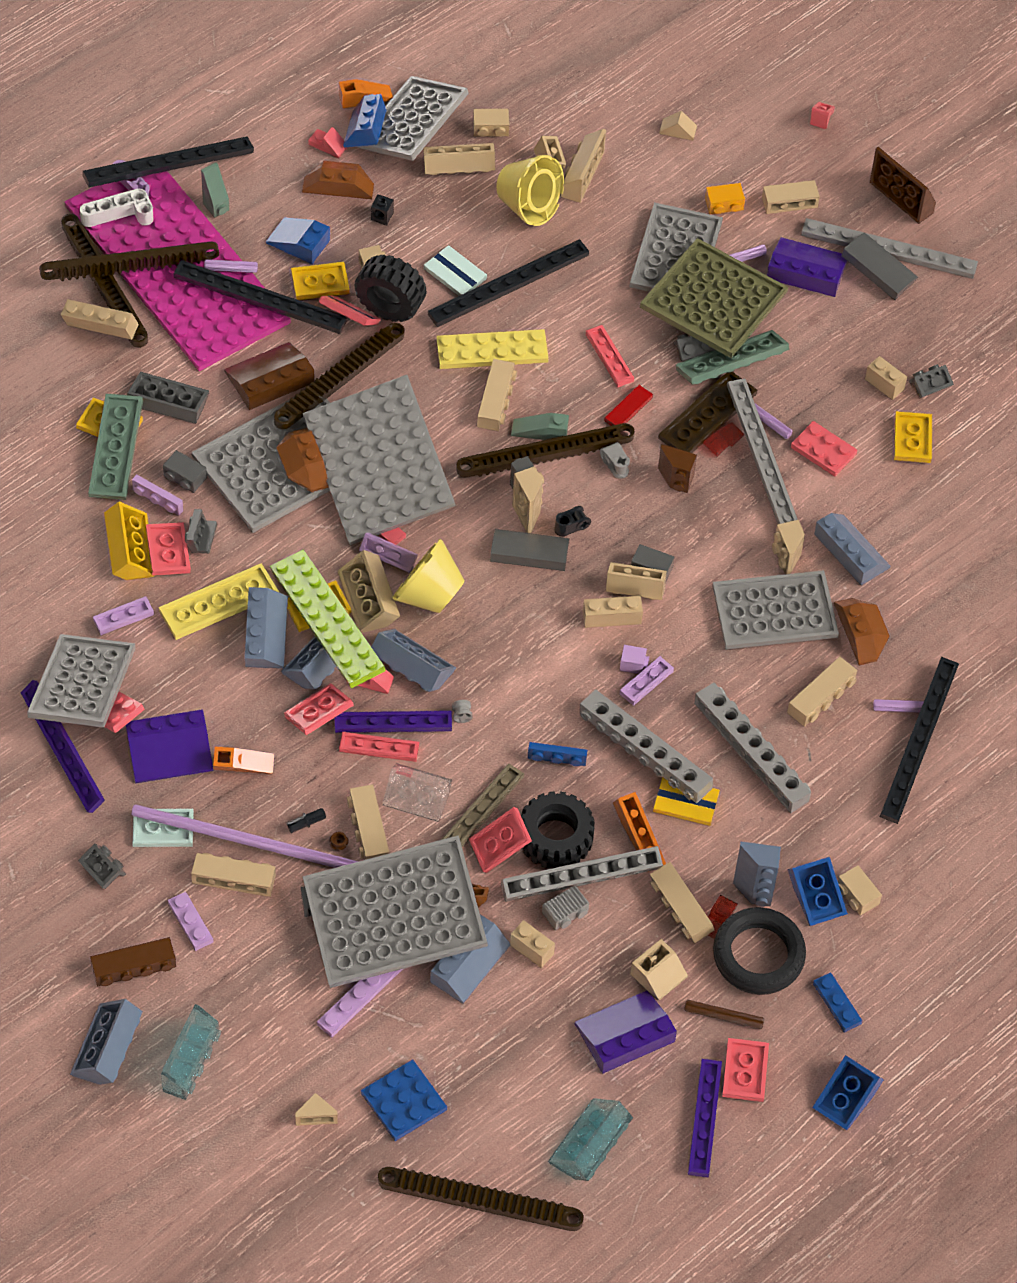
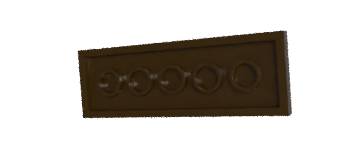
M734 372L724 374L658 435V439L670 447L693 453L737 413L727 388V383L742 378ZM747 382L753 398L757 395L758 390Z

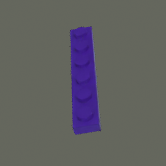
M452 711L342 712L335 717V733L452 731Z
M701 1060L688 1175L709 1178L722 1061Z

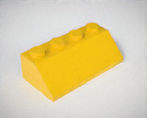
M117 502L104 512L112 574L125 580L154 577L152 576L146 535L147 513L122 502Z

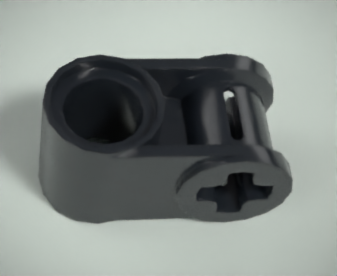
M575 506L570 510L557 514L554 531L558 536L565 537L589 527L591 519L585 515L582 506Z

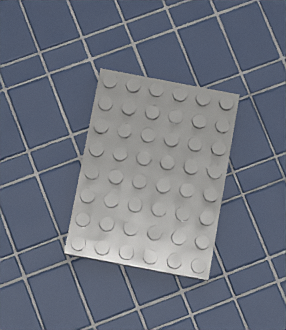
M408 375L303 413L308 430L312 431L323 458L328 478L327 483L350 545L363 541L365 533H371L376 536L456 506Z
M326 399L315 408L324 406L326 404H329L330 402ZM285 402L192 452L193 459L207 468L209 479L252 533L330 491V488L310 492L307 488L287 478L276 447L288 432L308 427L304 417L288 429H279L274 425V415L276 411L284 406ZM286 417L278 418L281 422L288 421Z
M459 835L303 876L330 988L488 946Z

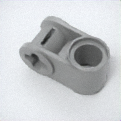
M617 442L600 449L601 458L613 475L619 479L627 477L630 460L621 445Z

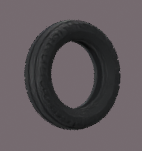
M752 907L734 913L722 923L714 939L713 955L719 972L731 985L747 993L765 995L781 991L797 979L805 964L806 945L801 931L789 917L770 908ZM762 928L770 930L777 934L785 943L788 958L779 969L770 973L760 974L748 971L740 966L733 956L731 945L734 939L748 929Z

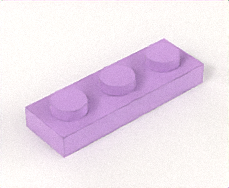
M137 474L132 479L133 490L136 494L148 498L154 504H159L170 513H175L179 516L183 512V500Z
M365 533L359 549L360 551L365 550L377 554L380 560L409 573L412 571L418 556L416 553L371 533Z
M145 596L93 616V621L100 635L153 616L154 611Z
M659 656L620 690V695L634 706L673 673L674 667Z
M186 892L168 900V905L195 951L213 943L210 932Z

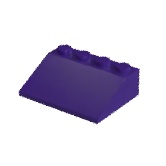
M781 237L772 254L767 276L780 283L836 297L847 260L841 256L842 253Z
M203 709L133 720L126 724L135 784L213 771Z
M648 991L637 994L574 1023L602 1074L674 1043L677 1030L667 1013Z

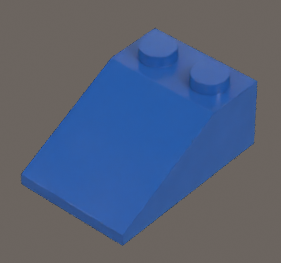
M284 217L266 240V244L313 264L330 241V227L316 220Z
M830 857L787 869L793 889L809 926L848 914Z
M845 1055L812 1108L848 1130L874 1097L884 1079Z

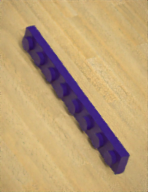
M32 680L20 692L28 707H30L39 686L38 681ZM35 719L86 811L93 813L105 799L62 723Z

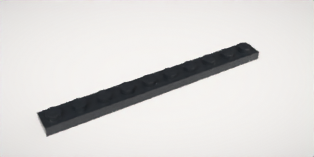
M248 136L83 170L82 176L88 188L251 154L254 153V147Z
M580 239L428 310V316L436 327L442 326L589 256V250Z
M182 260L174 272V278L338 334H341L347 322V317Z
M942 656L940 658L879 816L880 818L898 824L959 666V663Z

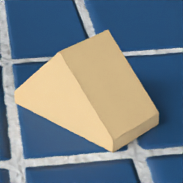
M679 111L663 119L659 134L694 140L697 125L682 111Z
M315 1093L295 1113L296 1126L337 1124V1110Z

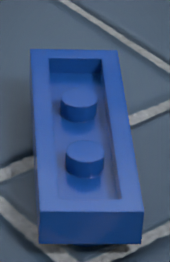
M529 742L528 759L550 761L555 764L565 763L573 766H586L588 750Z
M831 972L813 981L814 987L844 1033L862 1024L861 1017Z

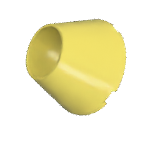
M540 155L510 163L501 170L496 185L498 197L525 223L533 226L543 225L552 218L560 205L557 202L560 194H563L564 191L563 170L560 163L548 155Z
M438 539V542L434 543L413 568L404 583L394 593L392 598L395 601L440 613L454 597L465 580L443 540Z

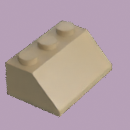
M535 466L514 473L512 506L527 533L532 532L540 514L541 504H543L541 497L543 494L542 484L544 483V478L541 472L538 473Z

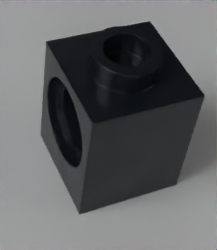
M377 194L371 205V221L387 226L394 214V199Z

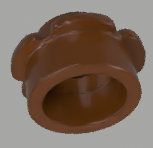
M335 832L329 839L330 847L334 850H344L349 843V839L343 832Z

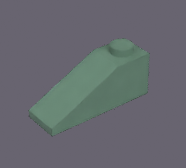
M215 162L201 169L203 205L214 218L229 211V198L219 166Z
M546 413L514 419L511 436L540 440L566 436L569 415Z

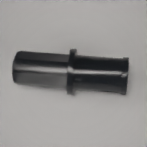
M320 808L306 815L303 813L301 817L286 823L292 834L305 827L310 828V825L326 819V813L323 808Z

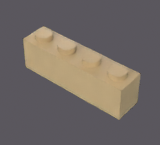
M493 143L423 148L425 174L437 175L438 173L454 174L456 172L472 173L473 171L489 172L495 170Z
M67 299L61 313L68 326L131 340L138 327V322L132 313Z
M493 359L478 413L477 427L499 431L500 425H504L506 417L504 410H508L510 399L507 398L513 392V385L511 383L516 381L517 371L514 370L515 363Z
M839 657L789 702L787 713L804 727L809 722L813 723L822 710L826 711L834 699H839L847 687L851 688L855 684L857 669Z
M373 784L350 788L347 804L348 808L353 810L351 821L352 825L357 827L355 838L356 842L361 844L359 848L360 859L367 860L389 854Z
M197 853L191 875L193 884L271 897L276 872L275 866H271L268 863L258 864L252 863L249 860H235L227 856L218 857L209 853Z
M671 862L650 874L653 880L650 882L656 893L660 891L663 896L660 899L666 908L670 907L673 913L671 915L677 924L679 922L684 928L681 930L687 939L691 938L696 943L715 931L711 921Z

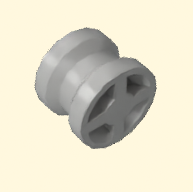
M458 700L452 704V710L455 712L453 714L455 722L466 723L472 720L473 715L470 711V701Z

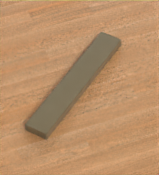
M508 763L441 840L459 835L461 846L463 847L524 778V773Z

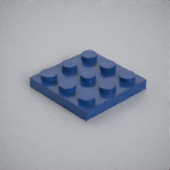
M414 1060L407 1062L361 1090L362 1096L394 1141L447 1111V1105Z

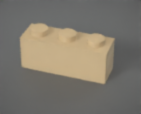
M815 180L764 186L762 194L766 214L818 208L820 198Z
M611 562L607 573L606 592L662 600L667 571Z
M641 596L584 599L583 618L585 628L642 624L643 608Z

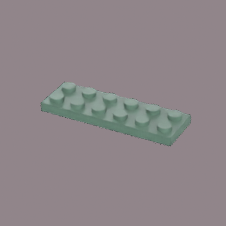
M770 330L748 338L732 358L714 350L675 365L676 371L693 385L710 378H716L718 375L726 372H733L737 368L749 366L751 363L766 360L768 357L780 355L790 349L788 342L776 332Z
M118 394L105 395L88 492L89 497L126 500L143 397Z

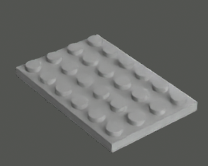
M410 76L385 106L387 111L378 144L357 146V148L413 161L469 94L467 88Z
M654 202L630 281V287L650 292L697 238L715 247L723 217Z
M824 570L717 581L712 584L726 650L838 638L839 632Z
M60 634L28 709V718L105 727L135 652V643Z

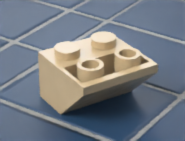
M799 520L778 524L776 533H774L772 549L774 554H777L779 566L784 570L785 574H791L801 556L805 534Z
M662 939L632 962L630 973L658 1001L688 977L677 954Z

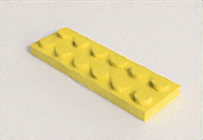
M545 329L436 336L440 369L491 366L493 359L513 362L515 365L548 363Z
M261 563L159 607V612L174 638L178 640L247 610L249 587L269 588L277 592L279 591Z

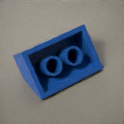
M381 94L365 95L354 108L343 144L344 148L378 144L387 111Z

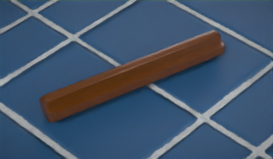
M686 1000L684 1007L686 1012L757 1029H762L764 1024L763 1017L697 1001Z

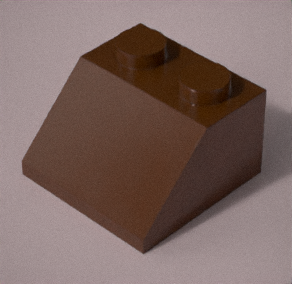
M661 444L658 469L670 488L688 493L695 474L697 454Z

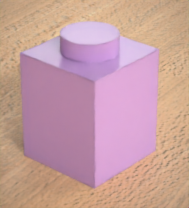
M624 645L620 671L635 674L641 673L644 668L648 667L649 657L646 656L647 649Z

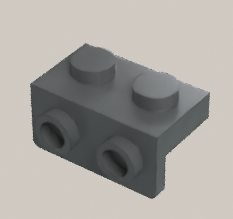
M688 334L677 336L678 339L673 342L674 345H677L681 361L716 350L692 336L688 337Z
M194 509L193 516L189 519V530L185 533V542L188 544L191 553L209 554L218 524L216 521H207L202 509Z

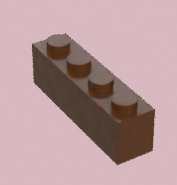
M170 937L90 956L97 987L109 986L118 981H129L139 976H150L152 973L159 971H170L176 967V958Z

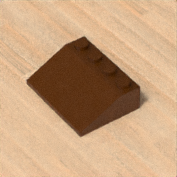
M877 147L875 149L869 183L920 224L934 214L936 201L929 188L880 147Z
M290 342L224 369V372L249 410L310 385L311 382H315L314 368L306 356Z

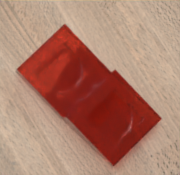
M731 422L714 433L703 444L711 453L718 457L728 446L732 448L745 434Z
M722 895L718 897L708 915L715 931L710 932L708 936L715 939L718 929L728 917L733 915L738 903Z

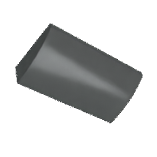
M865 232L847 245L841 255L894 300L918 279L917 275Z
M140 371L127 395L143 397L142 409L196 424L206 404L209 390Z
M495 529L490 562L565 571L570 538Z

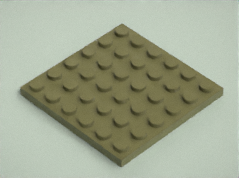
M697 238L641 301L639 308L732 358L784 297L788 287Z

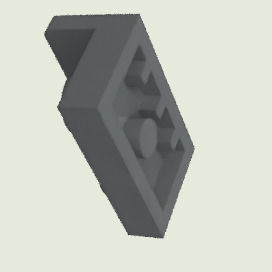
M938 364L928 368V372L924 373L921 370L912 374L913 378L909 380L910 384L914 383L920 398L954 385L946 365L939 367Z
M94 843L78 861L97 883L106 889L119 875L124 877L126 872L122 869L124 867L123 864L110 856L112 852L105 845L99 846Z

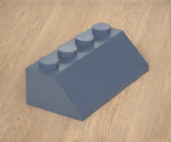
M830 513L816 522L814 535L860 585L865 584L891 567L844 515Z
M249 587L245 667L284 668L288 596L269 588Z
M396 629L378 632L371 646L381 662L390 665L389 668L393 671L404 674L407 680L417 682L423 690L428 692L438 690L456 669L455 666Z
M314 636L281 672L304 689H316L322 685V681L326 676L334 672L336 665L317 637Z
M740 842L733 884L751 904H756L760 907L771 906L779 869L781 847Z
M481 914L480 917L488 946L442 958L431 970L430 982L463 1004L510 947V942L495 923Z
M126 999L100 1003L70 1075L100 1085L113 1083L118 1076V1070L125 1059V1053L132 1042V1036L140 1023L143 1011Z

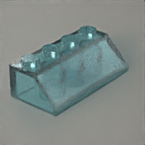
M194 1005L161 1073L163 1092L186 1100L188 1095L193 1093L196 1086L195 1080L197 1076L200 1077L203 1073V1063L205 1059L210 1058L213 1050L212 1045L214 1041H218L221 1034L219 1022L199 1005Z
M593 1098L548 1162L575 1180L589 1181L594 1176L599 1165L606 1159V1155L611 1148L616 1145L623 1131L628 1128L629 1123L633 1119L632 1115L620 1101Z

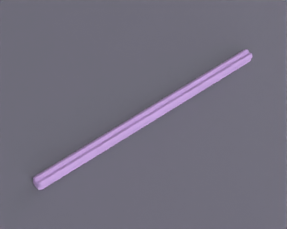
M134 805L132 808V816L334 868L358 862L140 805Z

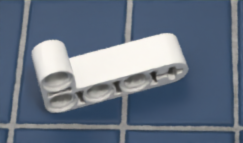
M140 188L85 203L80 207L81 223L85 227L96 226L135 214L138 222L142 225H149L154 220L150 199L146 191Z

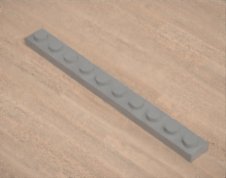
M806 218L801 236L846 247L864 232ZM866 233L897 260L971 279L974 278L978 261Z
M746 379L729 381L727 388L778 524L798 520Z

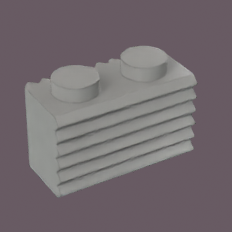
M576 885L550 899V901H547L542 906V914L547 918V921H549L554 930L560 927L562 929L568 927L572 920L577 917L578 919L583 918L589 911V902Z

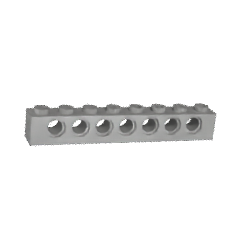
M712 683L696 693L694 704L790 813L809 802L811 795L809 786L798 778L796 771L790 769L785 759L775 752L772 744L762 737L759 729L752 726L748 717L738 710L736 703L729 700L721 687Z
M596 689L580 703V715L585 721L591 722L598 731L604 732L614 743L620 744L628 754H633L644 766L650 767L657 776H663L668 780L670 786L678 788L687 799L698 803L712 790L713 778Z
M656 846L505 878L501 881L504 900L507 902L568 889L574 885L577 887L653 871L661 868L663 864L659 847Z

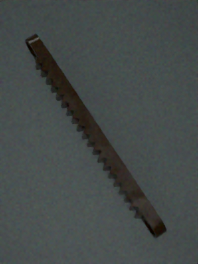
M75 214L64 215L61 219L62 229L71 246H73L74 251H76L77 256L81 258L101 255L80 219ZM68 221L75 222L72 226L66 225ZM102 273L100 277L94 274L91 279L94 281L95 286H97L98 291H100L101 296H103L104 301H106L107 306L110 309L132 313L138 322L133 339H128L130 343L137 348L146 346L148 343V333L111 273H108L107 276ZM137 335H141L144 337L142 340L134 339V337Z
M201 242L49 261L41 264L39 271L41 278L44 280L60 279L64 281L65 278L71 280L72 277L77 280L79 276H82L83 279L87 275L93 278L94 274L100 277L102 273L107 276L108 273L112 275L115 272L121 274L122 271L129 273L130 270L136 272L137 269L143 271L144 268L149 271L151 267L157 270L158 266L164 269L166 265L171 268L175 264L177 267L181 260L191 264L194 262L200 264L201 261L206 259L212 260L217 258L220 252L216 242Z
M391 323L384 329L381 328L379 333L376 332L374 337L371 336L369 340H366L354 352L351 351L350 355H346L344 360L341 359L339 364L336 363L324 375L321 374L320 378H316L314 383L311 382L309 387L306 386L304 391L301 390L294 398H290L289 402L286 401L284 406L276 411L274 425L279 429L290 428L304 417L303 413L313 410L402 341L405 333L404 326L400 323ZM397 330L400 332V334L395 335L392 334L391 331ZM286 417L288 421L281 422L278 418Z
M622 423L467 456L457 461L456 472L464 478L477 475L481 477L483 474L489 475L491 472L496 474L497 471L503 472L505 469L510 471L512 462L527 456L532 464L538 465L540 462L546 463L547 460L552 462L554 459L560 460L561 457L566 459L568 456L574 457L576 454L580 456L582 453L588 454L590 451L594 453L596 450L600 451V449L617 442L620 445L630 443L634 439L635 430L632 425ZM626 430L630 432V435L623 436L620 432ZM466 464L469 465L471 468L469 470H463L461 469V466Z
M384 1167L378 1173L379 1186L382 1189L567 1231L579 1230L584 1221V1215L579 1209L565 1206L563 1203L548 1202L546 1199L539 1200L537 1197L531 1198L528 1195H516L513 1192L507 1193L505 1190L498 1191L496 1188L481 1187L479 1184L475 1186L472 1183L466 1184L464 1181L449 1180L447 1177L441 1178L438 1175L432 1176L429 1173L426 1175L423 1172L417 1173L415 1170L408 1171L406 1168ZM385 1174H391L394 1176V1180L386 1183L382 1177ZM570 1215H575L579 1218V1222L571 1224L567 1218Z

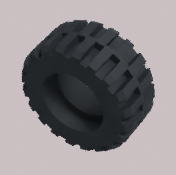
M385 254L368 259L354 284L356 296L360 298V303L365 305L366 309L369 312L372 311L377 317L380 316L384 320H391L392 322H404L413 318L427 294L422 275H419L416 268H412L411 264L405 263L403 259L394 258L392 255L385 256Z
M551 791L548 795L542 793L538 795L537 799L532 798L528 805L523 808L521 817L532 841L522 849H524L526 857L529 858L531 856L533 863H541V867L544 868L548 866L557 868L580 863V859L586 858L593 844L595 821L592 811L589 807H586V803L580 799L578 801L577 796L573 794L570 796L566 795V792L560 791V794L555 791ZM557 820L570 825L575 833L564 840H552L542 835L538 828L548 821Z

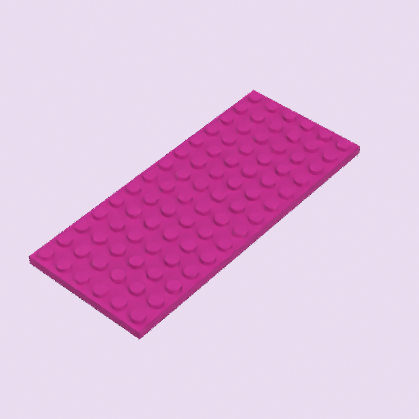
M168 171L142 176L143 180L150 187L148 197L153 207L154 218L151 224H140L135 214L92 227L84 226L90 238L104 255L201 242H216L220 254L212 260L242 261ZM134 178L128 179V181H131V182H132V181H135V179H134ZM120 181L94 186L64 201L65 207L81 221L80 207L83 204L129 190ZM201 261L200 264H197V262L193 264L204 268L205 261ZM175 264L171 268L166 265L164 269L158 266L157 270L151 267L149 271L144 268L143 271L137 269L136 272L130 270L129 273L122 271L120 274L198 371L213 365L291 323V319L288 316L174 278V272L177 268ZM215 271L265 288L251 272Z

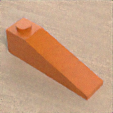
M636 792L613 802L615 810L636 851L659 847ZM659 848L662 864L664 866L666 862Z

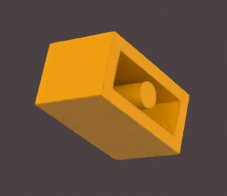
M741 183L706 187L705 201L709 215L744 210L745 197Z

